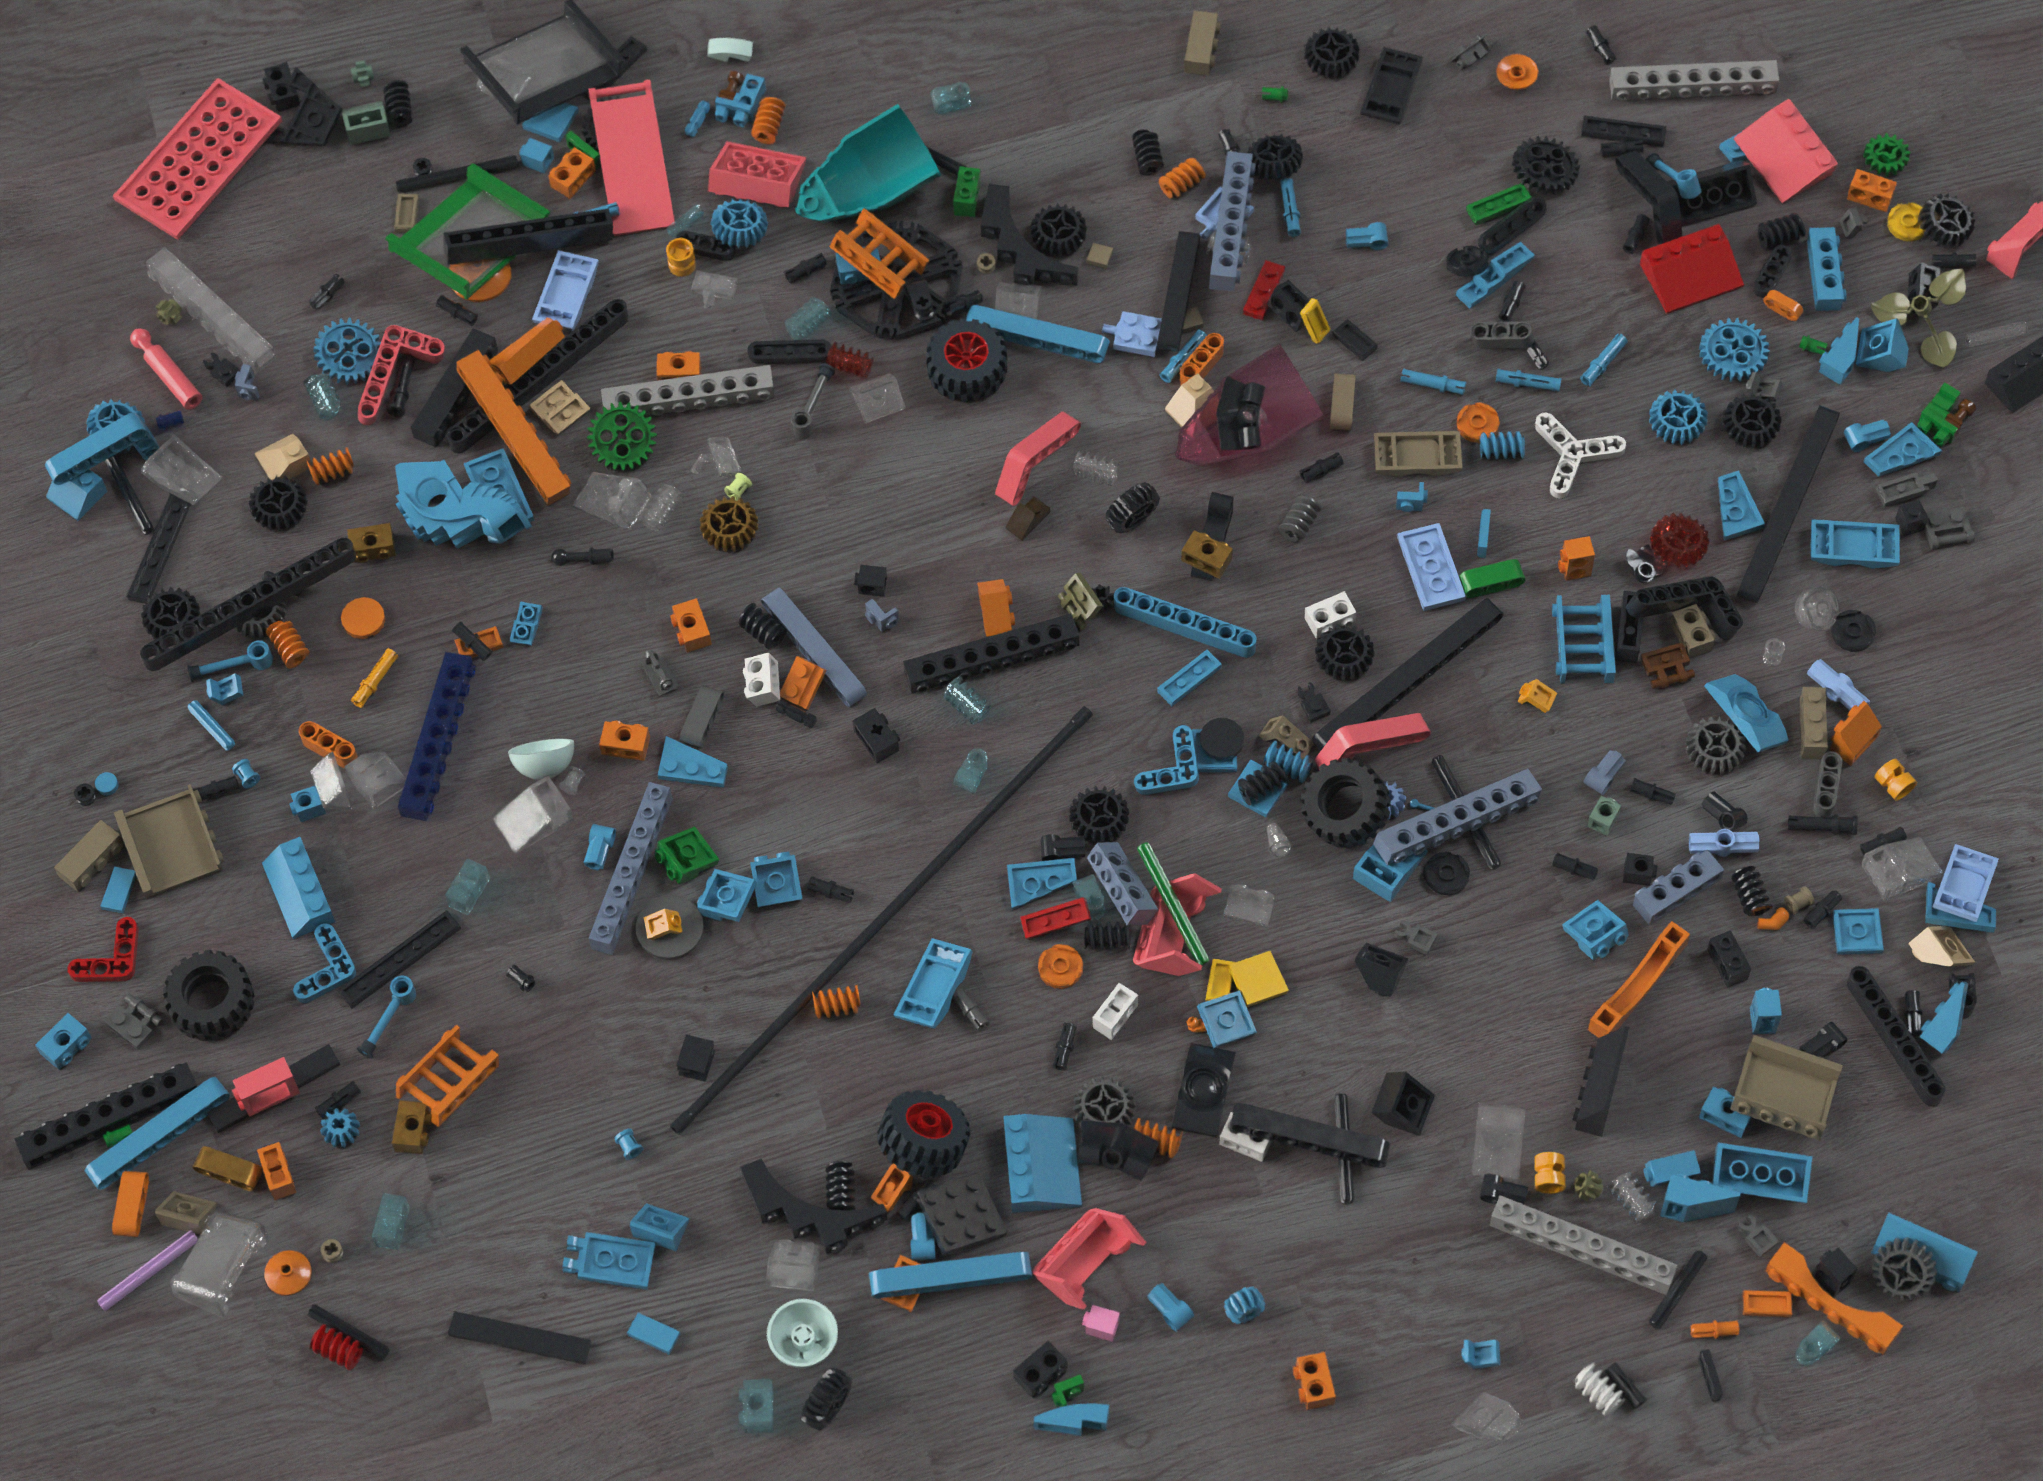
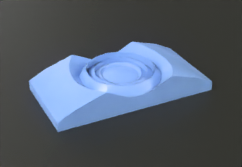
M558 251L532 322L539 324L548 317L557 320L563 329L573 331L582 316L586 297L593 286L599 263L598 259Z
M1955 844L1933 908L1977 922L1999 858Z

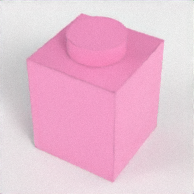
M1092 1305L1091 1311H1086L1082 1325L1086 1327V1334L1113 1342L1120 1321V1313Z

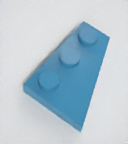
M1911 422L1864 459V463L1879 477L1939 456L1942 450Z
M1736 471L1720 476L1718 478L1724 541L1764 528L1763 518L1740 472Z
M1928 882L1926 887L1925 923L1994 933L1996 928V909L1983 904L1978 920L1974 922L1933 908L1939 889L1935 888V884Z

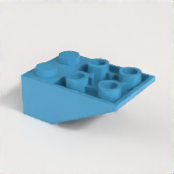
M1373 844L1354 867L1353 880L1391 903L1428 853V850L1425 849L1419 855H1410L1400 863L1394 862L1386 865Z
M1671 1174L1660 1216L1680 1222H1688L1734 1213L1741 1192H1737L1734 1188L1728 1186H1714L1706 1180H1692L1683 1174Z

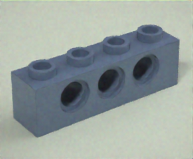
M1118 842L1097 843L1087 859L1127 925H1147L1158 911V908Z
M1708 849L1703 853L1698 852L1686 864L1675 866L1667 876L1664 877L1662 875L1658 877L1650 887H1643L1635 893L1633 906L1650 926L1720 881L1724 869ZM1697 872L1700 876L1695 877L1690 873ZM1672 884H1679L1682 888H1675ZM1655 895H1660V896H1662L1664 899H1663V900H1658V899H1656L1654 896H1655Z

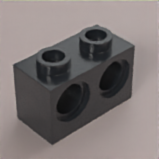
M288 63L265 68L264 73L266 77L262 78L265 90L270 89L271 93L267 95L271 106L275 105L277 112L299 106L300 99L297 89L287 84L291 77Z
M1920 263L1909 273L1907 298L1910 304L1913 298L1918 295L1936 298L1930 293L1929 288L1932 281L1940 275V268ZM1931 302L1932 310L1938 306V302Z
M1287 280L1274 288L1267 305L1295 332L1306 327L1300 312L1310 300L1291 281Z
M1730 930L1710 938L1707 950L1727 988L1748 980L1751 967L1732 931Z
M1048 1340L1013 1370V1378L1031 1398L1037 1394L1040 1396L1047 1391L1049 1384L1054 1379L1059 1380L1067 1373L1068 1361ZM1054 1360L1057 1364L1054 1367H1048L1045 1365V1362ZM1030 1375H1036L1039 1377V1380L1029 1382L1027 1378Z

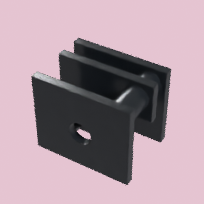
M686 1034L676 1064L677 1070H679L678 1075L706 1082L716 1052L714 1050V1041Z

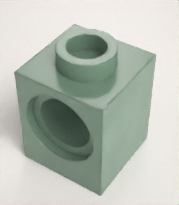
M1600 796L1589 817L1587 827L1608 836L1619 816L1621 805L1612 798ZM1607 812L1610 816H1603L1600 813Z

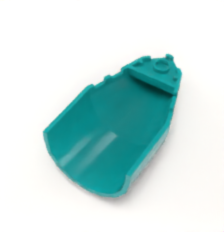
M897 104L843 137L838 147L828 154V158L823 164L817 167L800 186V196L795 211L803 218L824 224L859 216L864 208L870 213L886 210L940 178L941 174L917 130L903 109Z

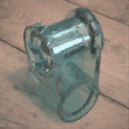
M964 82L937 87L930 92L933 107L937 114H946L951 111L965 109L971 104L970 88Z
M977 748L968 753L954 777L953 785L972 794L976 792L988 767L985 751Z
M1091 874L1073 881L1072 887L1077 899L1086 898L1091 919L1098 920L1102 918L1105 914L1104 898L1095 876Z
M1822 1321L1801 1341L1796 1351V1359L1802 1365H1812L1822 1355L1830 1351L1839 1342L1841 1337L1825 1321Z

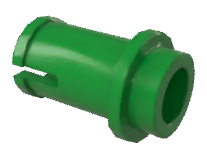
M1284 86L1281 88L1263 87L1262 89L1264 93H1271L1270 95L1262 94V100H1279L1281 103L1288 100V88H1284Z
M1803 335L1799 348H1802V351L1808 350L1822 356L1825 350L1819 349L1817 346L1826 349L1828 343L1810 338V335Z
M128 1124L112 1132L106 1131L107 1134H104L103 1138L108 1148L113 1147L132 1134V1130Z

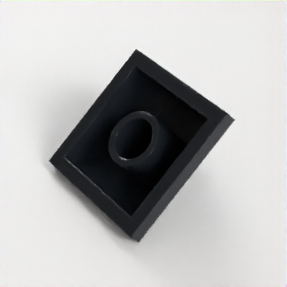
M1365 943L1355 958V963L1368 988L1382 997H1391L1408 962L1406 957L1369 943Z

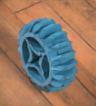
M740 198L739 201L732 199L730 203L724 201L723 205H718L717 209L714 210L711 225L717 240H721L722 244L728 242L730 247L736 245L739 249L740 246L747 248L749 244L755 246L756 241L761 242L762 237H765L768 221L762 207H758L757 203L751 204L749 199L744 202Z
M1675 389L1672 394L1666 391L1664 396L1659 395L1657 401L1654 400L1652 403V408L1649 412V422L1652 424V431H1657V437L1664 436V442L1668 439L1672 440V444L1679 441L1682 445L1685 440L1691 443L1693 438L1698 439L1700 434L1704 432L1708 421L1705 404L1700 403L1699 397L1693 398L1692 392L1686 395L1684 390L1681 393H1677ZM1666 409H1669V413H1667L1666 416L1662 417V413ZM1694 417L1695 421L1691 425H1688V421H1690V419Z
M111 399L109 403L102 401L101 406L96 404L94 410L90 411L86 423L87 432L92 435L129 413L138 414L144 423L145 420L142 417L141 411H137L136 405L130 407L129 401L123 404L120 399L118 402H113Z

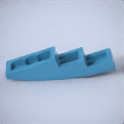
M1519 242L1492 259L1485 271L1475 275L1471 282L1457 290L1456 296L1469 309L1515 276L1535 255L1523 243Z

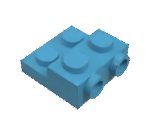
M782 852L776 854L777 858L768 859L767 855L754 858L755 862H750L752 876L757 883L755 893L758 907L802 900L795 855H790V852Z
M714 869L712 876L707 879L703 895L698 899L697 908L702 916L720 921L726 918L739 922L757 883L752 878Z
M1598 900L1562 924L1563 930L1578 942L1579 949L1592 960L1598 957L1604 958L1616 944L1618 946L1623 945L1629 936L1626 923Z

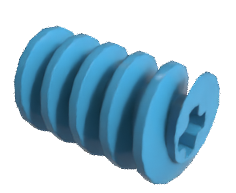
M1510 431L1507 432L1506 437H1504L1502 432L1498 433L1497 438L1493 432H1490L1488 438L1485 432H1482L1480 435V457H1482V454H1485L1487 460H1489L1491 453H1494L1495 458L1498 459L1499 454L1502 453L1504 459H1507L1508 453H1511L1513 459H1515L1517 452L1520 453L1521 458L1525 456L1524 435L1522 437L1519 431H1516L1514 437Z
M1275 740L1268 748L1263 764L1267 761L1266 765L1268 766L1271 761H1274L1283 769L1286 775L1291 772L1292 779H1296L1299 776V782H1305L1313 766V761L1309 763V755L1301 759L1300 751L1295 756L1293 755V748L1285 752V744H1282L1278 749L1276 748L1277 741Z

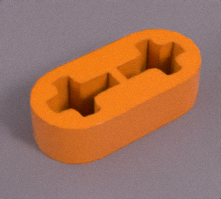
M1770 290L1763 299L1764 304L1769 309L1791 321H1797L1804 312L1803 307L1798 302L1776 290Z

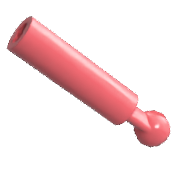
M140 328L134 330L130 341L134 347L144 350V360L185 409L191 410L197 407L203 398L201 393L160 345L153 346L151 335L147 330Z

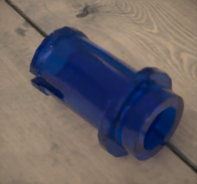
M180 410L165 415L159 414V417H155L159 430H166L167 427L184 423Z

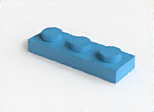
M1205 650L1157 688V692L1173 706L1220 670L1222 664L1208 650Z

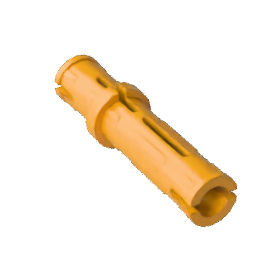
M387 648L368 677L362 680L359 690L351 698V702H354L355 706L362 708L371 694L376 692L379 682L398 658V654L395 651Z

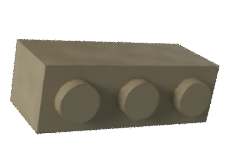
M1193 12L1184 73L1209 76L1210 68H1214L1215 55H1213V51H1217L1218 48L1216 34H1220L1221 31L1218 13Z
M1803 687L1799 699L1801 759H1822L1828 748L1826 689Z
M100 820L54 867L56 873L78 892L82 887H86L90 883L92 877L98 871L105 868L113 855H117L122 850L124 845L122 837L118 832Z

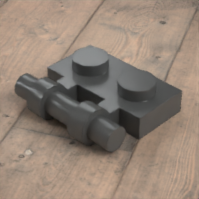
M129 993L124 998L129 1007L124 1009L118 1005L104 1020V1023L139 1050L154 1034L149 1026L152 1023L160 1026L164 1019L158 1015L159 1013L155 1009H150L144 1005L142 999L134 997ZM138 1011L144 1015L141 1021L134 1016Z

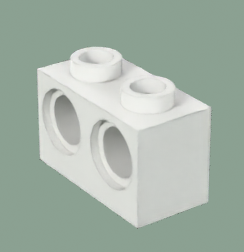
M1344 591L1306 607L1305 620L1315 638L1318 639L1323 632L1327 633L1329 631V627L1335 630L1337 624L1341 628H1344L1346 623L1348 628L1356 622V610ZM1343 611L1345 614H1338L1337 612ZM1317 620H1325L1326 622L1320 623Z
M770 653L746 658L743 674L746 679L744 693L747 700H750L756 707L779 701L778 661Z
M1118 983L1093 1016V1029L1112 1040L1138 1006V994Z
M1231 1112L1220 1135V1145L1263 1162L1272 1141L1264 1139V1141L1257 1143L1253 1141V1136L1233 1133L1230 1128L1233 1115Z

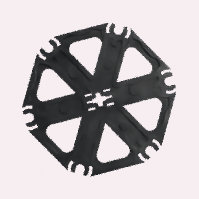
M897 221L886 224V226L914 247L917 241L922 240L937 249L940 254L928 257L929 262L921 275L913 270L903 279L905 281L903 289L895 299L871 280L857 281L856 283L843 286L840 281L837 263L835 264L830 288L831 299H840V301L835 302V308L840 314L875 337L878 330L880 339H882L884 332H889L890 340H893L894 332H897V340L941 325L942 321H946V315L943 314V303L956 299L958 296L963 271L962 261H953V259L958 258V252L955 251L954 247L917 223L915 230L914 222H911L909 228H904L903 221L899 222V228H897ZM865 231L854 241L861 247H866L867 243L871 242L874 237ZM897 257L887 267L897 274L907 263ZM945 275L952 278L950 293L947 298H943L929 289L934 312L930 320L908 327L900 325L904 299L909 302L905 289L906 284L924 279L930 281ZM882 297L878 320L875 323L866 321L853 311V308L859 304Z

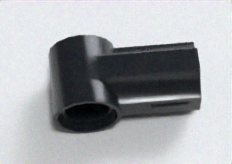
M1715 791L1709 793L1701 804L1704 810L1718 820L1721 829L1732 831L1745 826L1748 821V816L1744 809L1734 808Z
M1048 834L1040 839L1042 861L1085 857L1084 837L1060 838L1058 835Z
M1829 1022L1819 1030L1815 1037L1800 1046L1799 1050L1822 1058L1830 1051L1835 1052L1846 1044L1848 1038L1834 1022Z
M1485 1174L1479 1198L1484 1202L1497 1204L1499 1196H1503L1524 1205L1529 1187L1507 1182L1503 1177L1496 1174Z

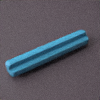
M193 700L188 704L189 711L225 750L229 751L235 746L234 740L197 700Z

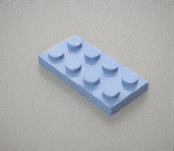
M1437 523L1398 533L1397 539L1423 611L1465 601L1466 596L1440 524Z

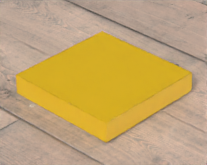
M1271 951L1228 966L1238 991L1242 994L1246 1007L1287 994L1289 991Z

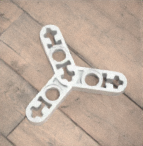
M1549 413L1539 414L1535 421L1537 432L1561 455L1550 485V493L1555 498H1564L1568 495L1580 463L1621 457L1625 452L1626 442L1620 436L1577 441ZM1541 421L1544 423L1549 422V426L1546 424L1541 425ZM1556 434H1561L1565 437V440L1558 442L1553 437ZM1616 444L1619 449H1615L1612 445ZM1598 446L1601 451L1599 453H1592L1589 451V447ZM1570 450H1574V452L1577 453V455H1573V453L1570 452ZM1569 466L1573 471L1565 474L1561 471V468ZM1560 480H1563V488H1561V490H1557V487L1560 484Z

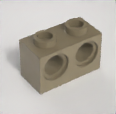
M1697 604L1672 612L1670 624L1679 642H1683L1689 658L1712 651L1714 641L1716 640L1715 634L1712 629L1708 628L1706 616L1703 611L1699 610ZM1686 620H1691L1694 623H1687ZM1695 638H1700L1703 641H1696Z

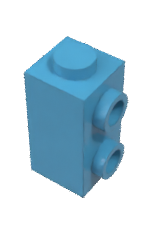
M1695 1150L1651 1160L1645 1164L1646 1168H1644L1645 1179L1647 1182L1650 1181L1651 1187L1669 1183L1671 1174H1683L1690 1178L1701 1173Z

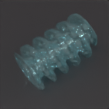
M811 297L809 302L803 305V308H799L797 313H793L791 318L785 320V327L795 340H801L800 335L804 338L808 336L806 330L811 333L814 331L812 324L815 327H819L818 319L825 322L824 314L830 317L832 313L822 300Z
M324 373L311 375L306 378L304 385L319 414V418L324 421L335 418L343 407V403L340 401L339 395L336 394L337 390L333 387L334 384L330 381V376Z
M959 676L947 686L944 692V699L950 702L951 706L956 707V710L962 713L963 717L968 719L971 724H977L987 716L991 706L985 707L987 700L982 699L979 701L981 694L976 693L973 695L975 689L971 687L967 690L969 683L964 682L961 684L963 678Z

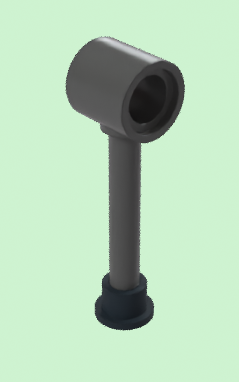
M820 364L819 378L805 409L797 410L791 415L792 434L797 439H807L813 433L811 414L826 381H829L831 376L835 374V369L828 364Z

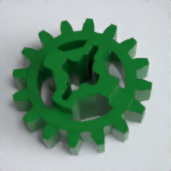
M1885 133V137L1877 134L1876 139L1870 138L1869 143H1866L1863 158H1866V165L1871 164V171L1874 169L1878 170V175L1881 172H1885L1886 176L1889 175V172L1897 175L1898 170L1902 172L1904 167L1908 165L1910 151L1907 150L1909 146L1908 144L1902 145L1904 139L1896 140L1895 134L1892 138L1889 137L1888 133Z

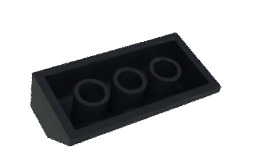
M1743 160L1697 172L1701 193L1694 198H1682L1677 182L1674 179L1667 181L1675 189L1678 196L1681 226L1757 204L1751 167L1749 163Z
M2043 336L1988 371L1984 384L2012 414L2043 394Z

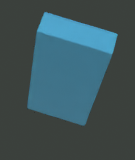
M1483 509L1481 513L1477 551L1479 558H1486L1491 512L1488 509Z
M114 866L101 903L102 910L124 914L137 876L135 870Z
M637 1313L627 1335L670 1355L680 1336V1332Z

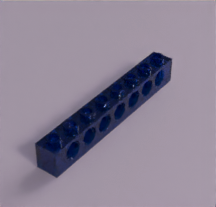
M445 652L398 804L401 817L427 821L428 815L433 813V799L440 790L439 779L445 773L446 756L451 754V740L458 731L457 720L463 714L464 697L469 695L470 678H474L476 666L473 665L471 656ZM455 677H460L458 680H452ZM449 696H455L454 698H452V699H450V700H447V699H446V698L449 697ZM444 715H448L447 718H445V719H440V717H442V716H444ZM436 735H442L440 738H434ZM431 754H437L433 758L428 757ZM430 773V776L422 777L424 774ZM419 793H425L421 797H416Z

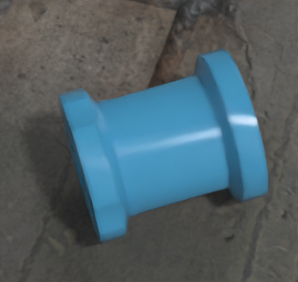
M248 759L240 760L232 768L233 773L239 776L242 780V786L246 789L255 786L260 780V775L253 771Z
M625 1129L614 1138L616 1144H619L623 1149L626 1160L637 1157L643 1151L642 1145L638 1144L635 1140L632 1129Z

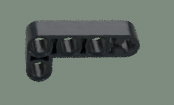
M1212 492L1210 496L1208 516L1202 533H1206L1218 542H1225L1233 514V496ZM1192 566L1191 577L1213 581L1214 576Z

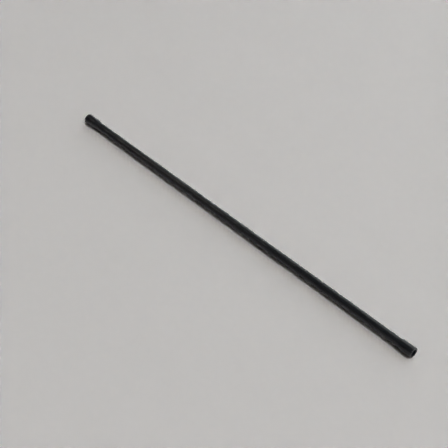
M1083 706L1070 719V722L731 1066L670 1125L676 1134L680 1135L694 1121L695 1117L813 999L812 992L816 996L819 990L882 929L1074 732L1080 729L1093 716L1087 707Z

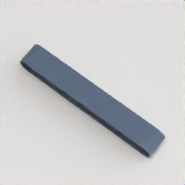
M780 587L761 599L764 609L775 619L776 623L781 624L782 630L786 629V635L808 661L826 669L823 679L848 708L867 696V692L861 682Z

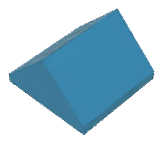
M646 1203L630 1221V1228L635 1238L654 1242L655 1245L677 1251L689 1218Z

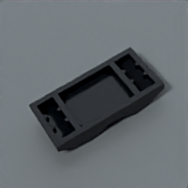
M1383 47L1360 115L1400 125L1416 84L1423 57Z
M1194 1043L1190 1044L1177 1097L1172 1129L1175 1128L1181 1131L1217 1138L1236 1052Z

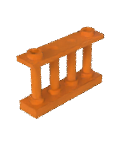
M864 208L856 222L858 226L848 235L839 230L835 234L830 248L895 299L903 289L905 284L903 279L913 270L921 275L929 259ZM866 231L874 239L863 248L854 240ZM880 244H883L891 252L879 261L871 253ZM899 257L907 265L895 274L887 266Z
M456 1025L451 1031L447 1030L443 1034L441 1041L406 1075H402L397 1080L396 1097L401 1099L407 1092L431 1108L432 1123L440 1127L499 1067V1054L491 1050L486 1056H481L460 1041V1027ZM454 1047L477 1064L471 1071H466L445 1056V1054ZM439 1062L462 1079L456 1086H451L431 1072L430 1069ZM424 1077L445 1092L446 1096L441 1101H436L417 1088L415 1084Z

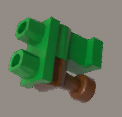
M1945 382L1940 387L1937 395L1922 411L1917 428L1925 435L1929 431L1934 433L1933 441L1940 447L1944 446L1947 442L1951 444L1959 434L1964 418L1971 416L1976 411V406L1972 401L1962 399L1958 404L1959 411L1954 415L1950 412L1956 406L1961 392Z

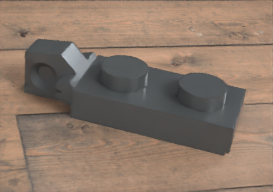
M1916 472L1878 484L1876 491L1883 506L1886 507L1924 495L1929 492L1930 488L1937 486L1938 478L1935 473L1923 476Z

